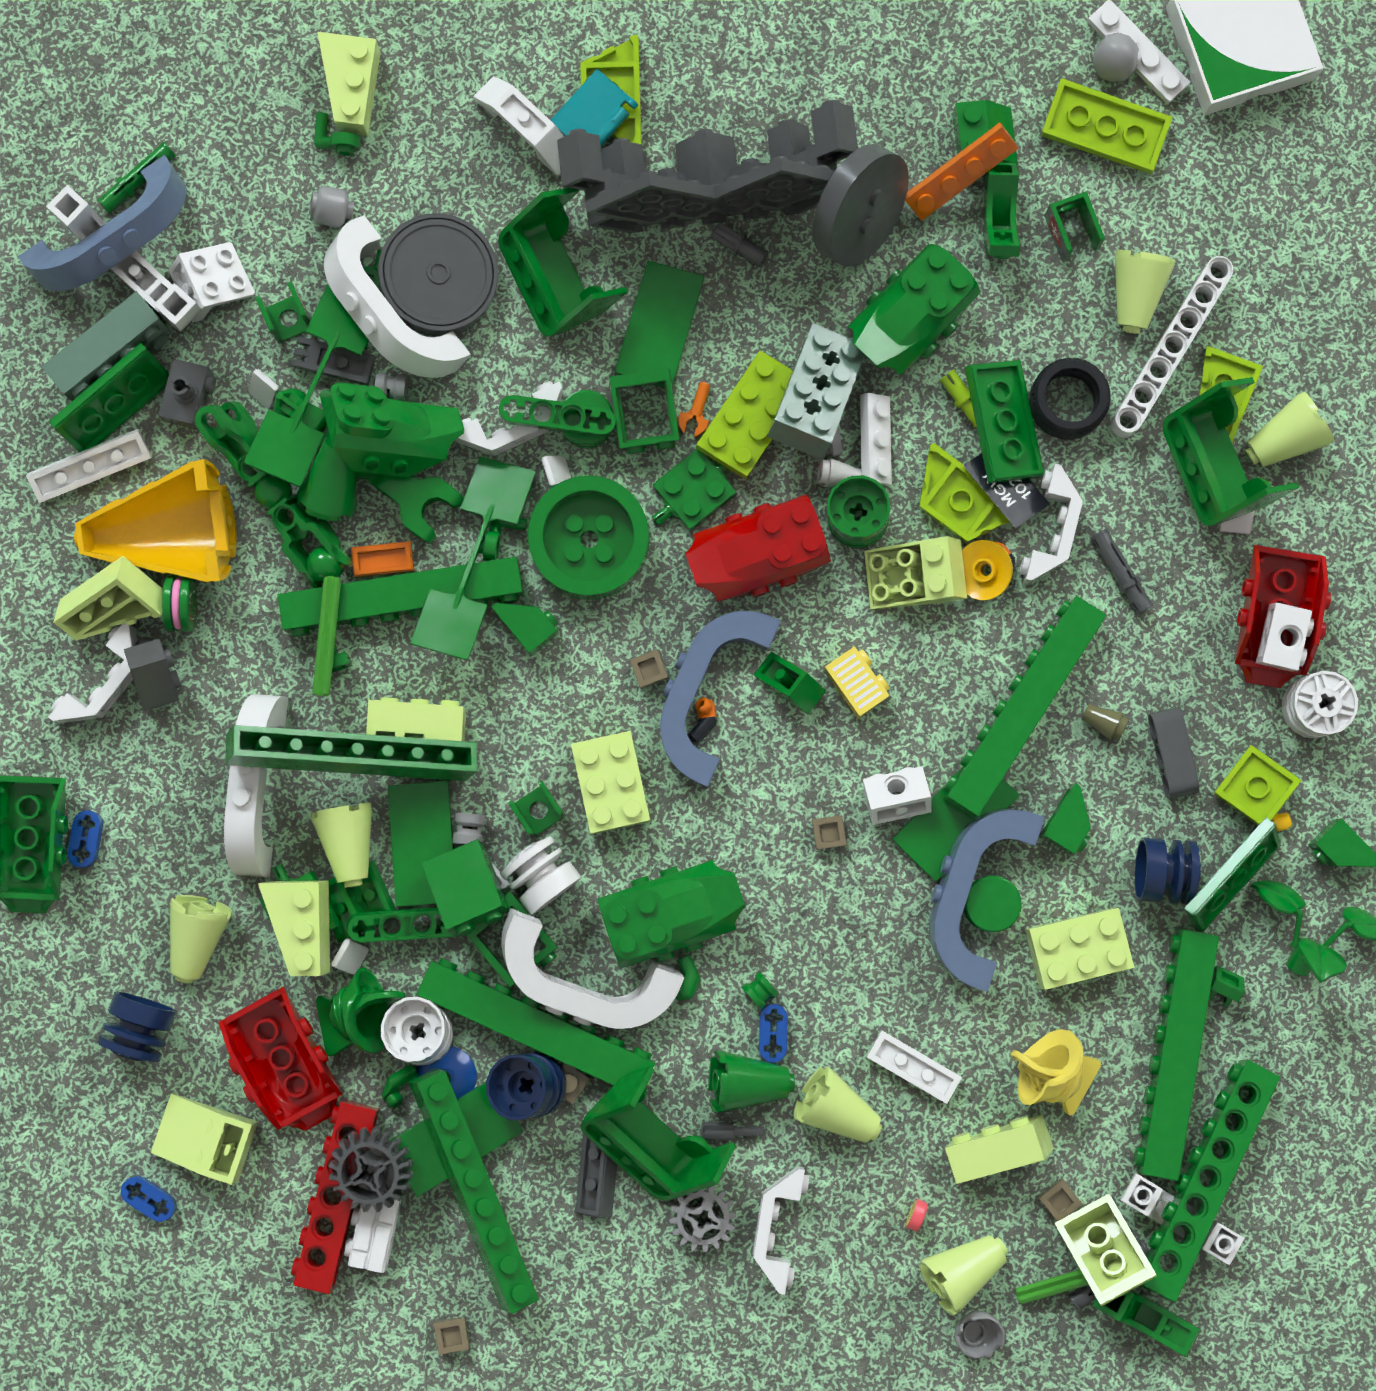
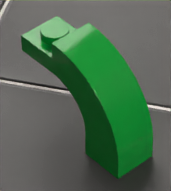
M1000 162L985 173L984 248L985 254L998 259L1019 257L1020 242L1016 226V203L1019 181L1016 163Z
M1134 1290L1121 1295L1103 1306L1100 1305L1096 1298L1092 1305L1117 1321L1128 1324L1184 1357H1188L1202 1330Z

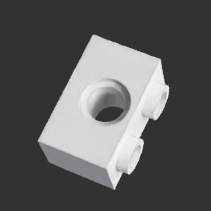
M1277 602L1269 604L1256 663L1291 672L1298 671L1299 666L1304 665L1307 657V649L1304 648L1306 636L1310 637L1314 627V619H1311L1312 611ZM1283 630L1290 631L1293 636L1290 646H1286L1281 642L1280 636Z
M922 766L917 768L907 767L889 774H875L870 778L863 779L864 796L872 825L932 812L931 794ZM893 792H901V794H898V795H894V794H891V793H893Z

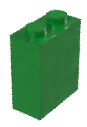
M478 839L422 863L445 929L453 936L470 934L475 930V926L482 923L492 924L498 922L503 918V914L509 912L487 849Z

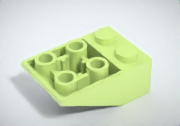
M945 536L864 551L870 610L967 599L960 539Z
M171 1093L151 1153L200 1175L232 1185L240 1179L258 1121Z

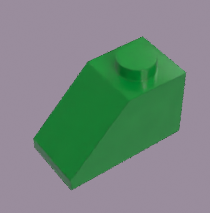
M495 603L491 606L530 656L559 634L555 628L559 623L549 610L543 613L539 607Z
M772 651L754 673V676L806 714L811 712L826 692L807 672Z
M1073 783L1069 786L1039 835L1070 855L1075 854L1077 851L1082 852L1090 840L1087 834L1091 827L1080 785Z
M1342 818L1333 819L1308 844L1313 849L1311 852L1312 856L1323 866L1327 864L1334 867H1376V853Z

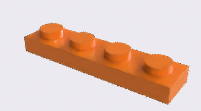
M999 122L909 190L905 201L919 219L923 221L1019 148Z

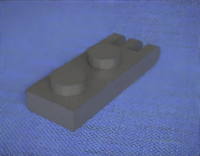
M298 337L296 343L306 346L307 350L295 348L293 354L304 358V361L292 359L290 366L317 373L328 349V344ZM337 348L332 352L322 375L369 386L376 357L364 352L359 356L343 348Z

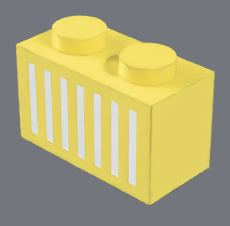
M854 646L825 666L823 670L858 719L890 696L887 693L890 687L880 674L875 676L869 666L872 665V661L862 649L858 652Z

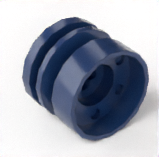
M1142 837L1138 844L1135 860L1134 883L1137 900L1160 902L1166 889L1170 903L1177 904L1180 899L1182 904H1189L1197 895L1201 875L1197 842L1186 840L1182 845L1181 840H1173L1167 853L1164 839Z
M118 991L114 992L108 1012L120 1020L119 1023H103L102 1028L114 1034V1036L101 1034L98 1037L97 1043L111 1050L112 1053L127 1059L160 1062L162 1053L150 1046L165 1047L166 1041L154 1034L156 1030L171 1031L177 1011L167 1005L137 995Z
M544 1053L508 1055L495 1063L490 1069L486 1080V1095L491 1107L500 1116L509 1120H525L548 1115L554 1112L562 1103L566 1092V1077L561 1065L553 1057Z

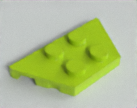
M637 34L630 36L628 41L615 48L611 46L603 50L600 55L592 56L580 62L581 86L598 69L638 103L635 110L627 103L622 106L629 113V116L611 137L615 139L627 138L632 143L642 144L639 36Z
M933 442L928 451L918 508L965 543L1009 523L1010 521L966 470L964 465Z

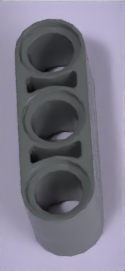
M1177 707L1149 713L1148 723L1166 797L1172 799L1199 793V780L1181 709Z

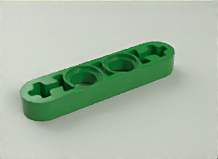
M508 395L499 404L501 419L510 425L606 437L613 432L616 424L613 412L603 407L517 395ZM514 402L517 409L526 410L525 404H531L529 420H524L525 413L516 412L514 417H509L508 411L504 410V407H509L510 403ZM539 406H545L550 410L551 417L545 422L537 421L533 415L534 410ZM569 410L577 411L581 416V421L576 426H569L564 422V414ZM585 412L591 413L589 419L599 420L600 415H605L606 421L611 422V424L605 425L604 430H600L597 423L589 422V429L583 428L586 421Z
M438 908L360 912L352 915L347 922L349 936L352 940L361 943L457 936L449 933L445 929L444 924H439L441 930L436 931L437 923L434 916L440 915ZM419 916H427L431 920L430 928L424 932L417 931L414 928V921ZM379 918L378 929L380 934L374 935V928L365 929L363 935H358V931L352 929L353 926L358 925L359 920H364L365 925L369 926L374 925L373 919ZM388 918L398 919L401 923L400 929L392 934L385 932L383 929L385 920Z

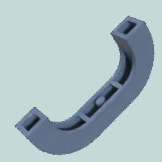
M165 155L140 171L147 182L141 197L132 206L72 247L60 251L50 250L46 243L41 240L18 256L22 264L42 288L49 291H65L82 286L108 271L151 241L170 225L184 205L187 188Z
M737 611L724 614L703 627L694 638L687 653L681 652L675 668L679 670L675 681L669 679L663 692V696L667 697L661 714L660 732L662 744L670 762L690 781L708 788L720 761L719 758L696 748L689 740L685 729L686 717L713 656L720 648L733 642L749 643L768 651L780 625V620L755 611Z
M1000 809L985 813L971 821L961 831L953 844L950 855H945L942 861L940 873H943L940 885L936 884L931 894V902H934L929 920L930 941L934 953L942 966L952 976L969 986L988 992L997 965L996 962L971 953L963 944L959 932L960 919L980 858L988 846L1002 839H1014L1036 846L1044 816L1016 809Z

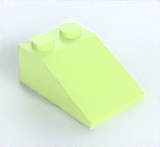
M1110 1194L1055 1223L1060 1236L1101 1306L1157 1277Z

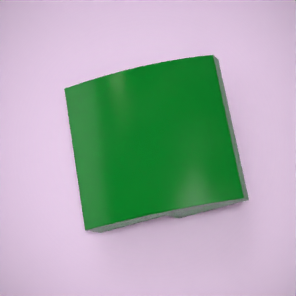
M374 860L369 861L368 878L362 879L363 885L345 888L344 882L337 883L335 877L329 880V901L341 923V926L333 929L338 943L351 938L348 934L347 922L352 915L360 912L396 910ZM379 918L373 919L374 925L369 926L365 925L364 920H359L358 925L353 926L352 929L357 930L358 934H360L365 929L377 926Z

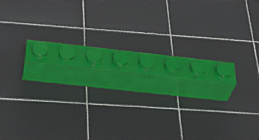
M517 556L474 563L464 596L469 600L487 605L488 601L500 600V603L503 604L517 602L518 597L524 596ZM468 564L341 584L336 631L340 629L339 625L349 623L354 628L368 626L369 620L381 619V623L395 622L399 620L400 615L411 614V618H420L430 589L447 594L456 593ZM323 587L277 594L282 630L286 633H291L292 637L309 635V630L319 628Z
M1077 595L1070 602L1065 599L1055 614L1060 617L1054 627L1049 624L1040 637V640L1044 643L1039 651L1035 649L1031 651L1024 662V665L1028 668L1022 676L1017 674L1008 687L1012 693L1006 701L1001 699L993 710L992 714L996 718L990 726L985 724L977 735L976 739L980 741L974 751L969 749L960 762V765L963 766L962 771L958 777L953 774L943 788L947 791L943 800L973 819L977 818L1107 616Z
M233 725L226 734L225 765L467 781L477 772V742Z
M1177 929L1176 935L1172 934L1170 938L1169 952H1172L1173 956L1171 965L1167 964L1164 973V982L1168 983L1166 995L1161 996L1159 1002V1013H1163L1161 1025H1157L1154 1032V1043L1158 1045L1156 1056L1152 1055L1149 1062V1073L1153 1075L1151 1086H1146L1143 1101L1144 1104H1147L1146 1117L1141 1116L1138 1133L1142 1135L1141 1146L1136 1147L1133 1157V1164L1137 1166L1136 1171L1144 1175L1179 1181L1219 936Z
M441 958L440 962L431 961L416 994L612 1085H615L624 1076L649 1066L653 1068L656 1063L651 1060L652 1054L639 1047H635L634 1051L623 1047L625 1041L608 1034L606 1039L596 1035L597 1028L581 1023L578 1026L567 1021L569 1017L567 1014L556 1015L539 1008L541 1003L536 1002L530 997L524 996L523 1000L511 996L513 993L512 989L499 983L496 984L495 988L484 983V976L470 970L467 975L456 970L457 964Z
M434 1069L408 1081L501 1309L513 1314L537 1302L539 1298L446 1071Z

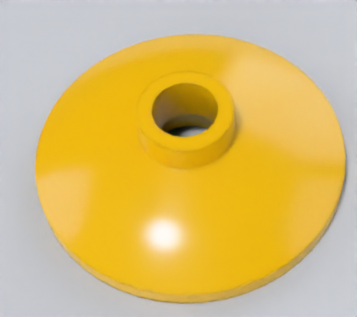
M990 540L974 541L962 549L967 595L977 600H990L1000 596L1008 588L1013 574L1012 561L1007 551L998 543ZM986 564L991 567L989 575L984 573V566Z

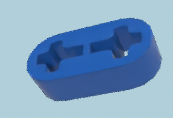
M84 810L79 812L73 820L68 847V859L76 867L87 868L92 866L97 860L103 831V820L97 812ZM90 815L91 821L95 822V827L89 828L86 838V827L81 826L82 820H87ZM85 840V851L90 852L89 858H84L83 863H81L80 857L76 856V851L82 850Z
M774 1003L768 1004L762 1009L759 1022V1052L763 1059L772 1063L780 1061L786 1055L788 1021L785 1009ZM771 1009H777V1014L782 1015V1021H777L776 1031H770V1021L765 1020V1014H770ZM770 1035H776V1044L782 1048L781 1051L776 1052L775 1057H770L769 1052L764 1051V1045L770 1044Z
M134 1176L122 1184V1199L150 1219L163 1222L175 1214L177 1209L175 1198L145 1177ZM140 1183L142 1185L140 1191L147 1195V1198L141 1195L133 1198L131 1196L132 1190L129 1186ZM153 1199L156 1202L166 1200L165 1207L169 1210L168 1213L163 1212L160 1215L156 1213L158 1207L150 1202V1200Z

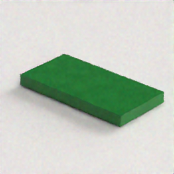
M647 261L615 368V375L669 368L673 386L705 276ZM664 383L653 384L654 386L664 388Z
M140 343L48 422L78 452L99 445L166 387L169 373L147 348Z
M1021 360L966 366L965 373L988 483L1044 476Z
M963 767L955 774L957 777L962 771ZM1002 779L979 816L994 810L1007 809L1020 795ZM945 785L931 798L932 812L914 816L892 838L935 882L943 875V873H940V868L945 855H950L958 835L974 820L943 800L947 794V791L943 789Z
M449 781L389 785L388 801L396 907L436 904L422 863L454 849L452 843L453 832Z
M1267 817L1184 908L1192 926L1200 933L1208 928L1281 846L1275 823Z
M486 1081L457 1099L480 1157L485 1156L523 1132L517 1120H509L502 1117L491 1107L486 1095ZM424 1119L391 1139V1141H394L397 1137L401 1138L398 1148L408 1147L409 1149L404 1158L413 1159V1164L407 1169L414 1173L413 1177L407 1181L410 1183V1187L416 1197L448 1179Z

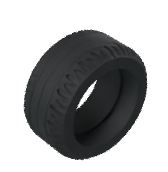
M1063 358L1050 363L1039 373L1029 393V405L1035 423L1045 433L1058 439L1073 440L1090 434L1103 421L1109 410L1111 392L1107 379H1105L1104 374L1095 365L1079 358ZM1069 376L1081 380L1088 386L1093 396L1094 406L1091 414L1086 419L1075 422L1065 421L1052 413L1046 402L1045 391L1053 379Z

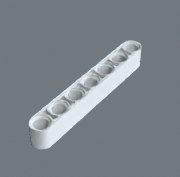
M1216 256L1201 271L1113 416L1111 430L1117 437H1131L1144 422L1231 278L1233 265L1228 258ZM1211 268L1219 269L1223 274V278H1215L1211 273ZM1195 293L1205 294L1208 303L1199 302ZM1180 318H1189L1193 323V328L1184 327L1181 324ZM1165 343H1174L1178 348V353L1169 352L1165 347ZM1150 367L1160 368L1163 378H1155L1150 372ZM1141 391L1145 393L1148 397V403L1138 402L1135 398V392ZM1120 417H1129L1133 422V428H1124L1120 423Z

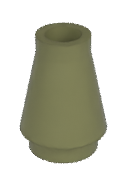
M1091 704L1088 705L1081 719L1109 740L1114 738L1118 741L1129 722V719L1123 716L1124 713L1096 707Z

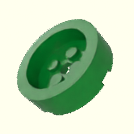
M578 476L558 483L539 500L530 518L528 544L532 559L539 573L554 589L573 598L596 600L622 591L639 575L649 551V529L640 503L625 487L604 477ZM587 532H593L598 536V543L592 548H587L581 543L582 536Z

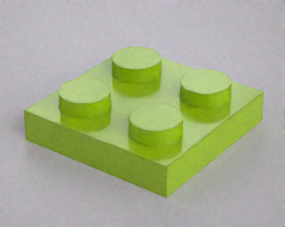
M1250 745L1216 789L1214 795L1259 826L1266 817L1271 821L1302 780Z

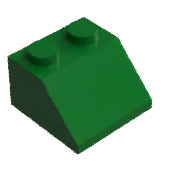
M988 100L955 104L952 118L957 154L999 122L1015 141L1011 107ZM1016 151L1001 162L1016 163L1018 165Z

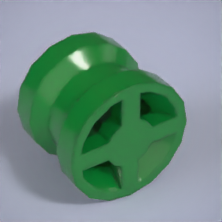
M760 971L755 975L754 981L750 984L746 983L741 987L761 1010L766 1006L767 1000L779 995L777 990Z

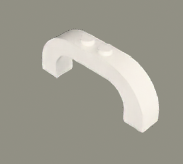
M68 185L46 206L80 241L106 224L91 206ZM136 251L110 268L112 272L134 292L137 291L149 306L179 332L202 311L191 297L175 283L172 285Z
M365 216L355 218L346 223L327 249L324 258V270L328 284L346 311L377 351L398 368L408 373L428 378L444 377L458 371L471 355L453 331L439 337H426L414 332L402 321L366 274L360 259L366 258L372 253L382 238Z
M261 694L250 695L240 710L236 725L285 728L288 697ZM230 766L224 818V845L229 868L235 875L270 878L273 848L267 847L264 844L262 836V813L267 768Z
M510 908L503 927L501 942L505 964L513 981L521 991L536 1002L546 1005L545 1009L556 1015H562L563 1012L574 1016L573 1019L588 1026L593 1022L609 1028L626 1029L641 1026L654 1020L676 998L684 976L679 970L652 960L642 983L633 992L619 997L607 996L543 972L536 966L533 955L535 943L543 926L538 918Z

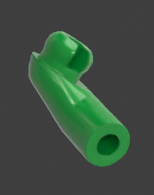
M687 955L677 960L684 976L683 983L676 996V999L679 1001L690 1000L695 995L700 983V975L691 955Z
M411 1063L387 1078L382 1092V1099L384 1102H387L390 1108H396L402 1104L403 1099L400 1094L402 1086L418 1077Z

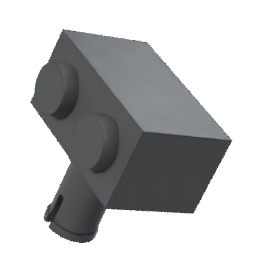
M173 359L158 416L164 422L198 430L195 424L196 413L200 408L206 406L208 394L212 395L216 386V378L213 377L214 373L210 368Z
M143 637L136 642L135 646L124 649L144 711L179 701L176 688L181 687L176 670L170 671L169 668L175 666L170 649L163 650L160 639L153 640L150 637Z

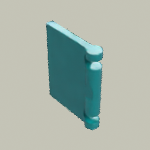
M596 69L550 121L565 136L569 135L568 132L574 129H585L587 133L599 135L600 146H602L629 116V113L622 106L627 103L635 110L638 103L600 70Z

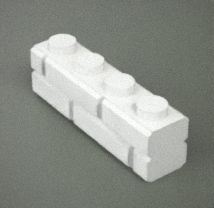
M368 1147L376 1155H385V1153L376 1148ZM392 1164L384 1170L387 1178L385 1182L388 1188L392 1186L394 1180ZM381 1165L376 1168L374 1166L368 1167V1172L371 1174L373 1171L374 1174ZM359 1184L361 1188L372 1191L368 1185ZM394 1199V1205L391 1208H387L383 1204L380 1212H376L372 1205L368 1212H363L362 1204H360V1208L356 1207L354 1209L351 1225L356 1226L353 1238H348L344 1256L349 1257L348 1266L384 1273L387 1270L402 1199L400 1201Z

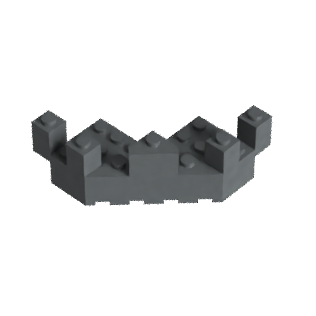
M828 100L823 102L821 107L812 110L811 118L815 142L813 145L810 142L809 126L796 123L793 119L780 121L778 126L767 130L770 151V163L768 164L761 163L758 159L750 158L741 161V165L737 166L734 137L714 133L712 129L698 130L694 136L675 144L678 172L674 168L660 169L658 174L655 171H645L642 144L632 143L627 138L613 140L611 145L601 149L599 135L587 133L585 129H574L568 132L569 135L557 140L562 187L585 192L588 226L626 233L643 232V226L660 224L661 230L685 227L684 221L702 219V225L726 222V216L743 215L744 220L767 218V212L784 210L785 215L799 214L817 207L824 188L837 169L836 162L847 158L858 149L853 106L841 104L839 100Z

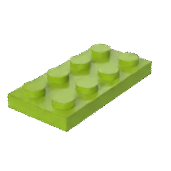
M1061 78L1040 136L1152 174L1172 116Z
M759 350L696 444V449L746 480L773 440L768 438L767 435L793 370Z

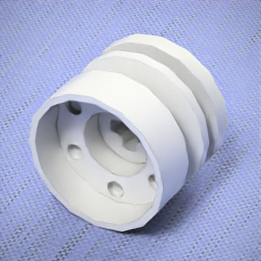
M1320 671L1297 679L1292 683L1282 698L1281 710L1285 722L1292 731L1303 737L1320 738L1341 732L1352 723L1357 714L1358 697L1355 688L1347 678L1336 672ZM1326 699L1328 704L1324 706L1325 708H1320L1319 703Z
M551 836L534 842L511 859L507 867L500 873L504 880H507L516 873L519 876L509 885L511 890L526 885L528 890L519 900L531 916L543 909L582 878L570 861L558 867L555 865L554 862L563 852L560 848L549 855L546 853L555 843Z
M405 997L395 1002L386 1011L381 1023V1038L386 1049L395 1058L416 1066L430 1065L442 1059L449 1051L454 1038L453 1024L449 1015L433 1002L421 997ZM416 1027L423 1028V1031L426 1033L424 1038H417L418 1035L414 1033Z

